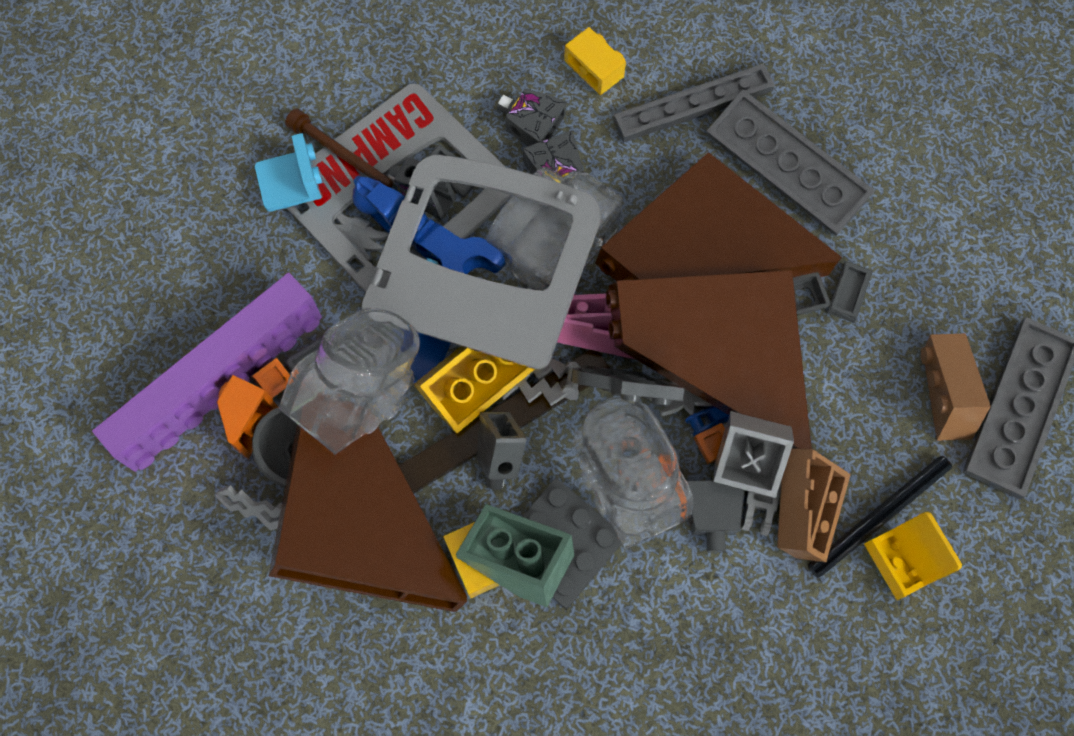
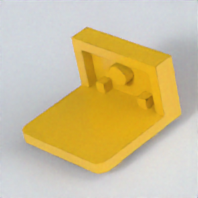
M928 511L864 543L897 601L962 568L961 561L935 518Z

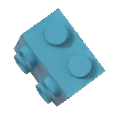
M303 133L291 136L295 149L294 153L259 161L255 164L263 204L269 212L322 198L318 184L323 183L318 166L314 167L312 162L316 160V154L312 143H306Z

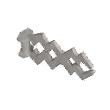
M551 358L545 368L533 370L504 394L502 398L505 400L515 390L520 389L529 403L542 393L550 406L563 398L577 400L579 394L578 384L571 382L573 368L581 367L577 362H568L565 365ZM551 370L554 371L558 379L565 373L568 374L567 382L563 388L560 387L558 382L550 388L543 377ZM534 373L539 382L531 388L526 380Z
M231 485L220 488L215 497L230 512L239 510L245 518L256 516L269 530L277 529L281 503L274 507L267 500L255 502L242 489L236 491Z

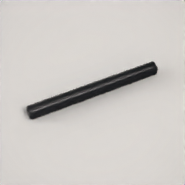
M944 456L934 460L833 543L830 547L827 562H810L808 568L812 574L819 578L950 471L952 469L951 462Z

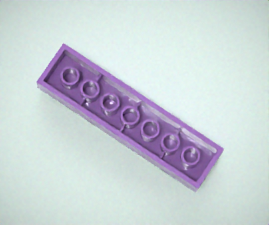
M288 272L93 429L92 432L116 460L134 472L138 469L147 468L153 463L156 454L163 449H169L174 446L179 440V435L187 429L197 427L202 422L203 416L211 409L219 408L217 404L219 391L225 382H229L232 375L250 382V377L273 361V358L281 351L286 352L296 344V339L304 332L309 333L319 325V320L322 316L312 296Z

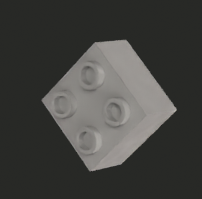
M730 411L714 464L713 482L776 498L794 443L792 427Z

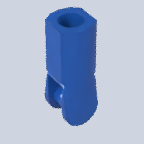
M712 406L685 419V422L691 424L694 430L692 434L695 437V435L720 423L727 422L729 415ZM707 415L711 423L704 425L701 417Z

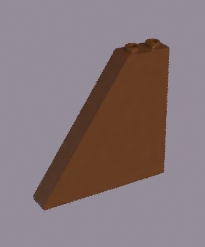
M708 152L601 247L595 264L599 266L604 274L611 276L615 281L791 270L793 277L818 272L820 277H825L833 271L842 257Z
M792 270L621 280L609 285V290L606 291V305L608 308H611L612 321L609 322V335L611 339H614V347L727 415L732 411L792 427L794 438L792 449H812Z
M307 392L300 407L268 576L457 612L467 602V595L368 406L358 404L353 400L329 397L321 392Z

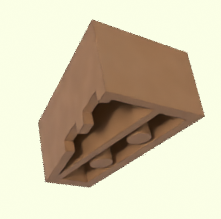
M966 333L932 334L929 336L925 347L921 349V361L925 364L936 439L937 441L973 439L991 405Z
M791 449L781 480L777 548L798 559L827 562L851 474L813 449Z

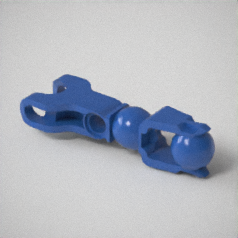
M363 176L355 177V187L352 194L354 205L360 212L371 215L387 233H390L405 196L376 179ZM423 214L411 245H414L415 250L426 259L438 261L439 265L464 274H468L476 268H484L492 273H498L506 265L503 254L484 238H459L442 225L435 223L432 219L429 220Z

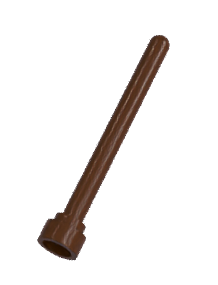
M296 108L287 115L285 120L287 128L295 133H306L367 177L381 181L382 184L390 188L393 187V181L313 126L306 113Z

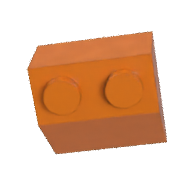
M232 375L229 382H225L222 385L218 394L217 404L228 443L243 457L249 459L252 454V438L256 426L267 413L278 408V406L266 390Z

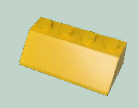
M460 346L413 385L431 408L455 433H458L477 418L480 412H484L535 369Z

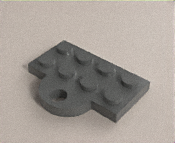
M593 366L572 369L571 382L602 388L604 391L611 392L612 395L621 396L622 400L640 402V398L651 400L652 403L671 405V400L683 401L685 388L643 372Z

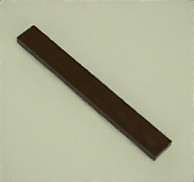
M589 350L571 361L577 362L581 368H587V366L610 368L599 351ZM553 372L544 378L550 388L556 382L563 388L567 382L568 374L565 373L558 379ZM578 384L579 393L589 386ZM521 391L488 412H510L521 429L568 399L563 398L550 406L542 393L529 403ZM480 417L470 422L460 432H453L399 465L413 494L477 456Z

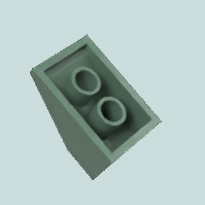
M485 504L457 551L456 557L518 597L548 607L574 557L571 534Z

